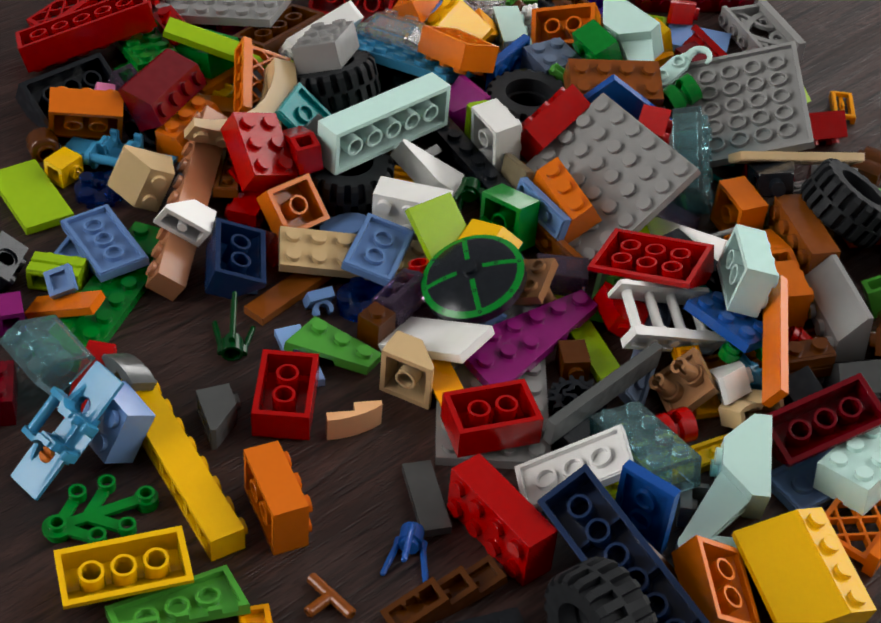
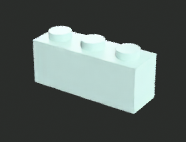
M493 6L492 20L496 23L499 33L495 38L499 50H504L521 35H528V27L524 26V15L520 14L518 6Z

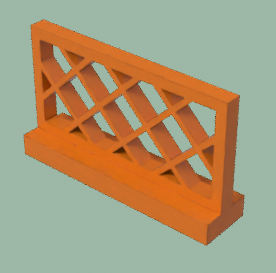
M243 36L234 50L233 112H248L253 109L254 105H257L260 98L255 94L253 88L257 87L262 93L264 66L268 65L274 57L291 61V58L252 45V38ZM253 54L260 56L263 62L259 63ZM257 70L263 79L259 80L253 74V71Z
M836 498L825 513L831 525L837 526L839 531L837 536L847 555L863 564L861 572L873 577L881 566V515L877 506H881V500L870 509L872 515L860 516L859 513L851 510L853 516L840 517L837 508L848 507L844 506L843 502ZM864 523H876L879 532H867ZM844 524H856L859 533H847ZM863 540L866 550L864 552L858 550L851 545L850 541Z

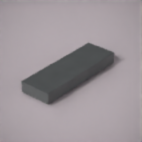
M431 460L403 463V477L417 523L421 524L425 530L424 538L451 534L452 525Z

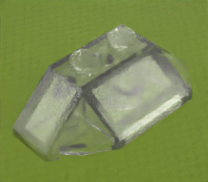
M385 9V11L376 12L356 25L355 29L357 34L417 52L422 27L425 23L419 22L416 16L405 15L403 17L398 15L396 10Z

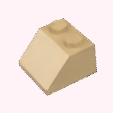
M124 144L107 184L133 207L158 212L175 176L172 156Z
M397 330L381 351L379 390L429 410L432 400L434 365L423 340Z

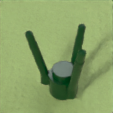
M463 177L459 188L453 196L455 201L460 197L458 204L460 213L465 202H473L479 197L481 204L482 191L485 188H481L480 181L475 177Z
M236 291L232 292L230 331L223 339L217 321H212L218 346L217 354L227 361H237L242 356L248 355V346L256 330L255 326H251L244 341L236 333Z

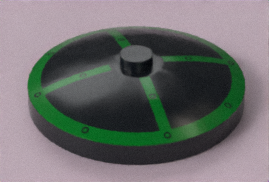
M492 235L465 237L445 246L427 264L421 280L422 295L430 311L441 320L473 324L483 323L503 314L518 300L526 284V266L520 251L508 240Z

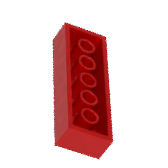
M104 0L17 31L15 36L19 53L28 73L33 71H43L52 64H63L74 56H85L91 50L97 48H107L113 42L129 40L138 33L145 34L151 32L153 28L158 26L148 0Z

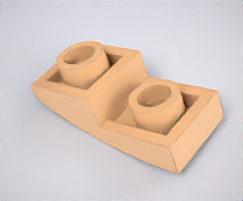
M382 400L353 402V411L326 412L327 440L355 436L380 425L382 421Z

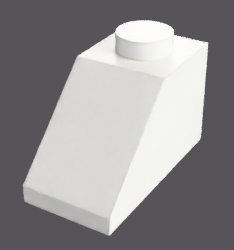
M195 199L166 204L154 218L153 223L199 247L211 234L217 211Z
M741 361L709 369L720 391L717 394L718 399L724 405H729L752 392L750 383H753L754 380L750 367H745Z

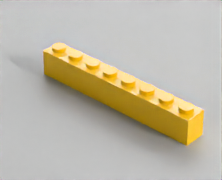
M157 382L153 390L135 391L156 415L142 446L211 562L244 549L245 535L248 534V528L242 517L238 518L235 514L231 498L229 496L225 497L222 493L218 477L211 475L206 458L203 455L199 456L197 453L194 439L192 436L187 437L181 418L174 416L172 405L168 398H163L159 383Z

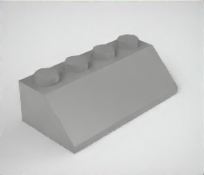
M832 254L805 275L809 287L814 291V301L810 305L808 319L812 321L816 335L826 337L836 351L835 362L864 360L874 317L838 256Z

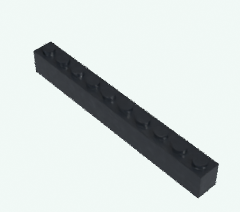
M396 69L384 71L383 93L415 78L411 74ZM449 116L446 126L422 137V140L429 148L435 144L440 147L442 152L437 157L441 161L463 173L464 177L477 178L481 183V188L487 190L501 183L513 188ZM478 197V198L476 199V201H477L478 204L481 206V204H480V199H479V197Z

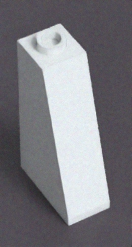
M350 0L312 24L324 22V25L332 24L333 21L338 19H345L346 22L354 20L356 29L364 16ZM312 24L287 38L278 52L294 61L291 48L304 35V32L311 28Z

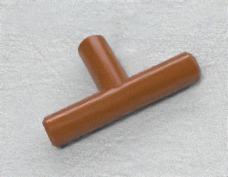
M311 573L307 577V583L321 595L304 608V612L308 617H314L330 604L347 619H352L356 615V609L316 573Z

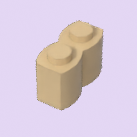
M753 389L752 392L729 405L720 404L718 410L721 426L735 429L754 413L768 414L784 407V400L782 399L773 407L768 408L762 404V390Z

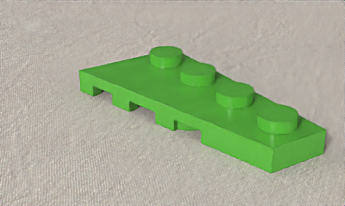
M227 564L194 575V583L139 594L105 606V613L109 623H199L251 614L250 604Z

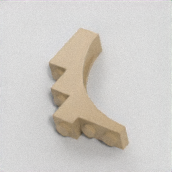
M273 58L264 69V85L261 98L256 107L248 112L274 113L297 84L295 62ZM193 118L184 129V139L227 148L221 132V128L227 119L209 120Z

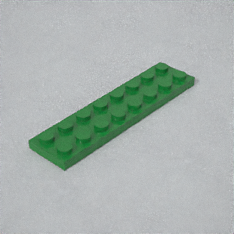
M135 221L128 231L147 254L151 263L153 261L151 253L159 241L156 236L160 228ZM149 265L102 283L94 274L81 292L102 290L106 298L94 315L60 318L34 351L35 359L76 371L88 341L95 340L108 343L148 288L145 285L148 276L145 273Z

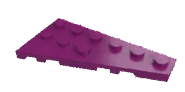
M579 290L492 325L495 332L493 337L463 364L482 385L518 380L525 372H530L553 352L554 346L558 344V340H566L571 331L575 328H580L597 312L598 304L583 290Z

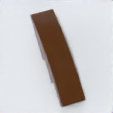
M489 554L466 570L461 565L438 581L434 577L429 578L382 609L380 613L387 623H435L484 598L508 583V579Z

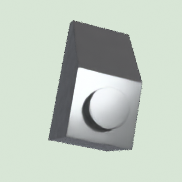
M229 383L196 390L197 412L211 450L218 449L237 424V410H241L238 393L233 394Z

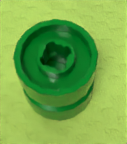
M688 73L675 80V85L669 84L663 88V105L666 109L672 110L671 115L673 116L684 111L687 104L691 106L703 98L699 85Z

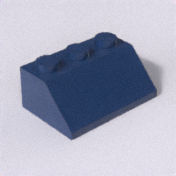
M216 217L212 232L206 239L205 293L232 299L233 291L237 292L238 297L265 288L266 230Z

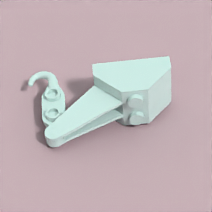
M603 0V26L607 32L618 40L623 60L655 61L654 59L664 52L660 22L627 0ZM694 46L685 53L675 55L660 67L662 87L664 88L672 84L686 72L693 57L699 53L707 56L705 64L708 65L713 57L711 50L705 46Z
M754 413L724 436L721 446L715 448L714 459H711L710 476L714 477V482L683 533L678 538L675 549L696 535L737 548L732 537L718 535L739 516L761 519L771 498L772 415Z

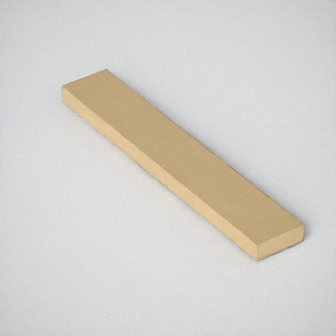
M739 151L728 154V162L730 164L794 161V165H820L829 158L838 159L840 162L848 165L865 161V153Z

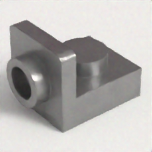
M680 481L679 489L681 494L677 505L676 527L686 528L690 518L694 515L697 507H699L710 489L709 484Z

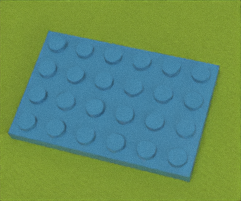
M356 31L360 45L357 50L369 52L375 58L377 64L418 77L433 72L448 84L454 83L458 76L461 75L453 72V68L440 66L439 61L426 59L425 55L417 52V49L412 48L410 43L400 42L397 44L392 42L393 38L380 36V38L373 36L374 33L371 31ZM469 71L465 75L467 78L476 77V75Z

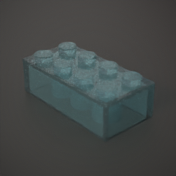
M702 106L672 109L673 149L696 166L701 173L675 198L680 214L685 216L710 213V204H714V194L710 183H713V170L710 168V162H713V153L709 141H712V129L709 127L708 114H703Z
M640 401L628 402L625 405L589 415L590 436L622 424L635 463L645 467L663 480L670 482L680 489L681 492L700 486L702 457Z

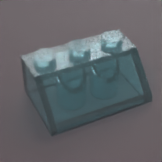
M56 315L19 320L0 338V344L33 383L49 395L52 394L50 390L53 386L65 391L96 359Z

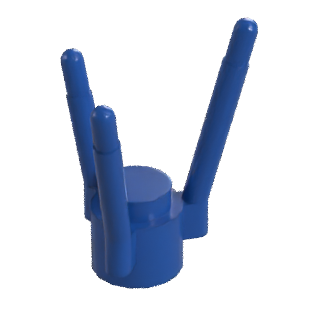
M406 522L401 526L400 534L394 538L393 546L380 571L381 576L386 575L398 550L401 549V561L403 563L407 561L409 554H415L417 551L420 552L422 580L425 582L429 579L426 552L428 542L423 539L425 530L421 524Z

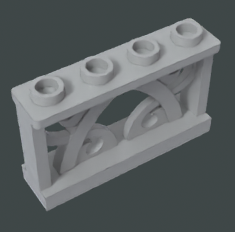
M758 0L757 4L731 8L722 6L718 17L719 24L727 33H731V38L743 51L795 41L799 61H802L806 42L767 0ZM755 26L758 29L767 31L770 34L769 38L754 35L750 32V29Z

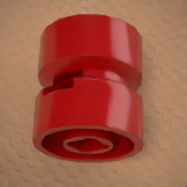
M682 406L669 410L667 413L648 417L645 421V433L651 447L656 452H663L676 447V445L681 446L697 440L698 425L691 410Z

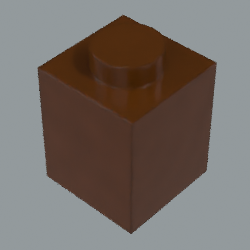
M374 301L358 314L357 338L379 350L378 344L395 330L396 313Z
M585 339L558 340L555 362L559 377L567 381L569 380V375H573L578 380L580 376H584V381H588L591 360Z

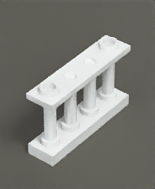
M620 279L607 295L608 298L623 299L631 325L629 331L620 339L622 347L624 349L644 350L653 342H657L663 346L662 351L671 352L673 347L699 345L702 354L712 355L726 340L715 331L708 330L707 326L694 316L692 317L696 330L686 328L679 305H685L688 299L709 293V288L695 287L686 289L646 281ZM634 300L645 301L652 326L641 324ZM657 303H667L675 328H667L663 325Z

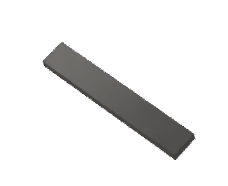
M653 342L549 417L546 422L543 440L550 445L655 369L659 364L663 346Z

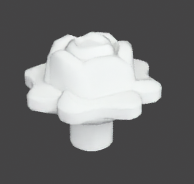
M537 3L522 7L520 14L524 15V26H531L532 9L538 8Z

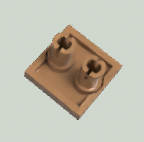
M523 259L527 271L526 284L522 294L513 305L532 306L533 304H541L542 306L557 300L550 289L551 282L559 266L556 259Z
M695 347L676 360H673L670 365L649 379V387L657 391L666 412L682 406L687 407L693 412L720 392L700 351Z

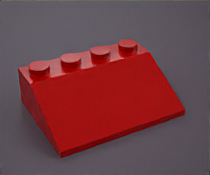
M615 228L589 263L587 269L591 272L691 289L705 285L714 271V245Z

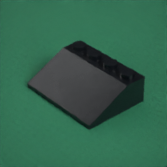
M99 52L19 83L15 98L31 121L39 128H49L50 87L65 86L75 89L91 88L94 90L96 82L115 84V90L118 91L122 85ZM125 103L123 107V115L129 112ZM57 137V139L61 141L66 139V137Z

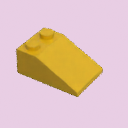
M443 0L439 8L431 13L424 23L429 26L457 28L485 41L495 31L463 0Z

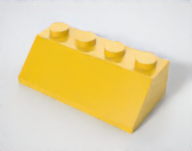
M182 525L53 550L63 610L194 583Z

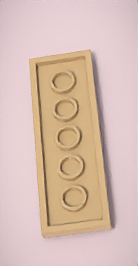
M280 226L279 271L368 280L341 269L342 262L357 234ZM412 240L392 283L412 285L407 273L409 261L415 258L427 259L419 241Z

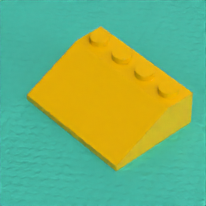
M822 507L796 509L732 532L731 536L773 623H866L877 611Z

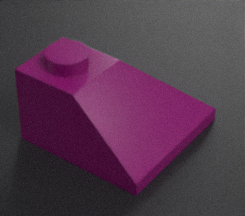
M461 74L451 85L448 116L464 132L467 104L481 100H491V96L465 75Z

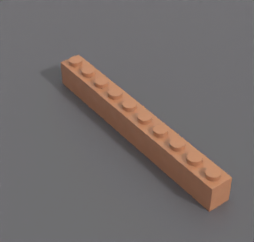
M208 105L201 112L197 111L192 119L201 118L209 120L228 119V117ZM188 140L181 152V155L184 157L177 166L176 170L179 174L172 183L174 191L168 197L167 204L195 199L208 206L223 148L217 145ZM161 227L156 236L159 241L151 253L153 261L149 264L145 273L148 276L145 287L174 301L186 288L197 246Z

